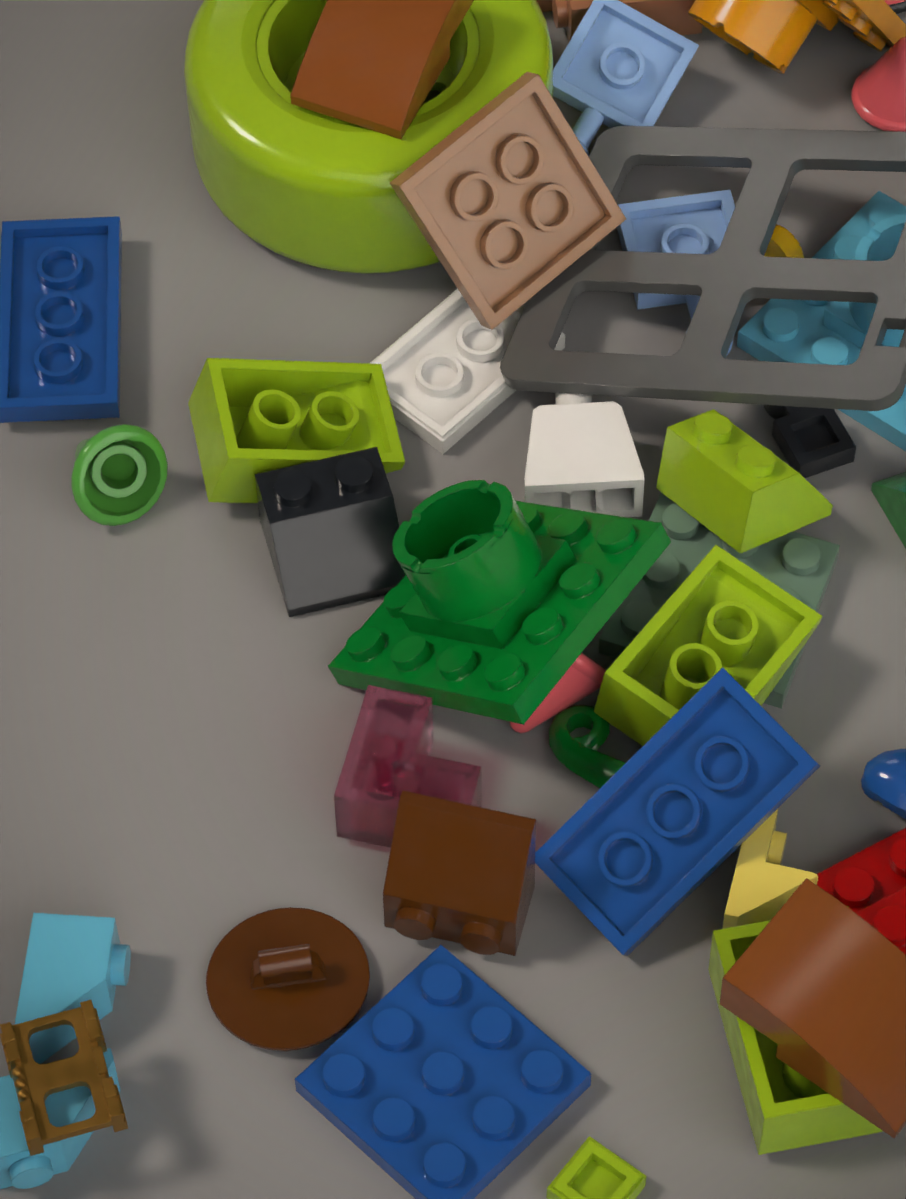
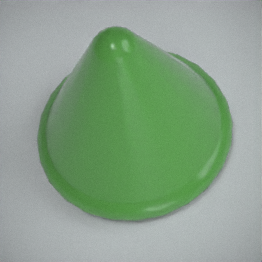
M122 424L106 428L95 436L81 441L76 448L75 463L71 475V488L74 500L81 512L90 520L109 526L130 523L147 513L158 501L167 479L168 462L159 440L148 430L139 426Z

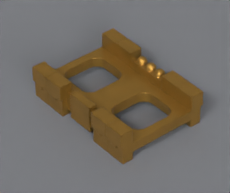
M92 1000L80 1002L81 1007L12 1025L11 1022L0 1024L2 1032L0 1038L10 1077H13L21 1107L19 1114L30 1156L43 1153V1145L95 1130L113 1126L114 1132L128 1129L117 1084L114 1085L112 1076L109 1077L103 1055V1052L107 1051L98 1013L96 1008L93 1007ZM60 1025H70L74 1028L79 1045V1050L74 1056L47 1064H38L34 1061L29 1044L32 1034ZM78 1086L89 1088L96 1109L95 1114L91 1118L62 1127L53 1126L49 1122L45 1107V1100L49 1095Z

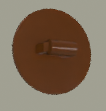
M291 907L278 908L256 914L235 926L224 936L214 950L206 975L208 1000L220 1023L235 1037L248 1044L277 1051L309 1048L325 1042L340 1033L353 1021L362 1008L367 997L370 982L369 963L365 950L356 935L346 925L332 916L319 911Z

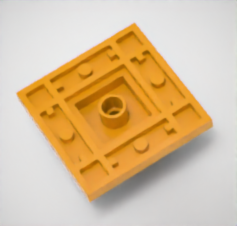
M695 0L688 11V14L710 32L746 55L754 53L753 58L756 61L781 74H784L815 23L831 32L834 25L836 26L838 21H841L847 27L854 30L853 35L879 52L882 51L886 44L892 47L899 39L906 37V24L884 0Z

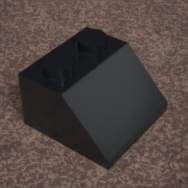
M377 447L255 474L259 519L289 617L386 595L405 577V573L393 553L392 544L395 533L399 528L393 494Z

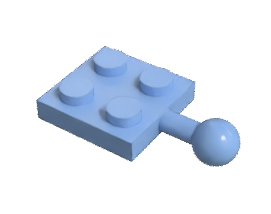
M593 0L553 69V96L582 112L572 130L588 157L590 155L588 147L602 124L610 128L616 126H654L699 47L693 41L619 0Z
M731 190L618 204L626 217V220L616 227L622 251L711 254L717 251L735 209ZM633 293L637 310L687 303L691 319L700 299L698 295ZM732 340V342H731V345H730V348H729V350H728L727 355H728V354L730 353V351H731V348H732V345H733V340Z

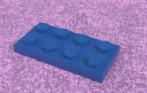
M120 216L2 221L0 259V423L120 418L122 265Z
M722 667L535 852V863L623 956H628L763 824L820 765Z

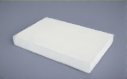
M456 289L369 364L382 365L395 420L444 454L511 396L516 390L510 388L505 383L500 370V363L525 306L522 305L491 330L480 324L460 291ZM561 332L554 350L562 351L565 348L564 333Z

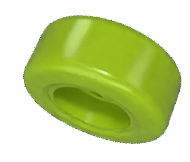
M204 0L195 15L189 31L184 61L192 146L200 177L213 202L223 215L240 231L255 242L279 255L317 268L364 274L389 273L411 270L440 262L395 193L390 182L526 72L538 74L553 98L552 42L546 19L536 0L473 1L450 40V59L430 90H437L440 94L422 104L402 139L291 104L290 95L298 71L327 0Z

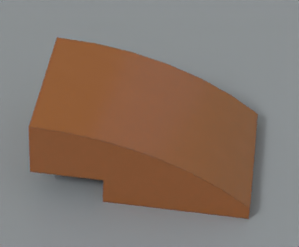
M327 0L298 71L290 95L291 104L402 139L450 59V40L474 0Z
M806 878L724 975L719 1004L777 1043L776 1058L895 1139L906 1124V955L868 922Z

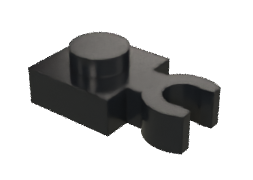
M764 405L766 412L775 419L772 430L774 440L788 464L804 478L854 462L856 445L834 409Z

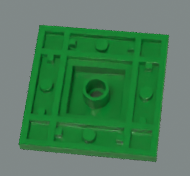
M469 480L451 485L421 502L411 511L412 517L409 522H402L395 533L392 546L393 553L403 569L405 577L385 595L381 605L363 626L348 638L346 645L328 665V668L339 685L524 725L668 547L671 540L660 522L515 501L509 489L495 481L489 484L485 480Z

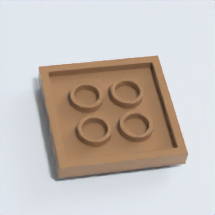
M526 72L390 182L395 193L480 324L491 330L626 220V217L540 76L531 72Z

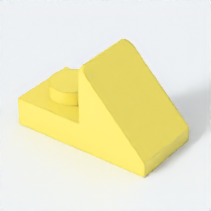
M778 809L741 844L724 913L723 929L769 921L806 878L817 885V874L781 865L787 833L775 831Z

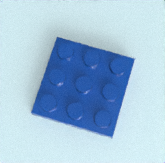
M442 945L435 949L295 1078L296 1092L415 1199H474L591 1086V1073Z

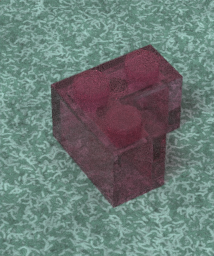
M368 685L334 794L337 837L391 848L402 790L482 807V766L429 756L434 740L433 699L431 697Z

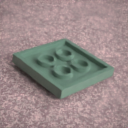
M660 492L649 521L662 523L671 543L606 622L599 639V653L618 658L715 545H718L818 613L838 560L840 545L793 531L740 554ZM806 643L764 704L782 709Z

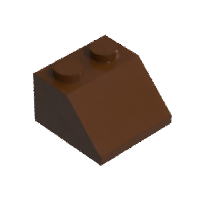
M402 790L383 889L385 927L393 928L401 935L415 940H427L433 937L459 943L467 950L477 954L492 955L499 952L516 956L535 887L536 819Z

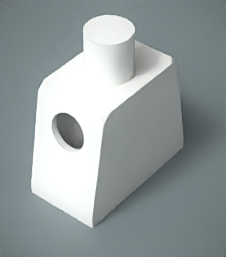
M555 393L556 404L539 405L533 409L524 478V502L620 517H642L644 472L621 405L614 401L592 402V395Z

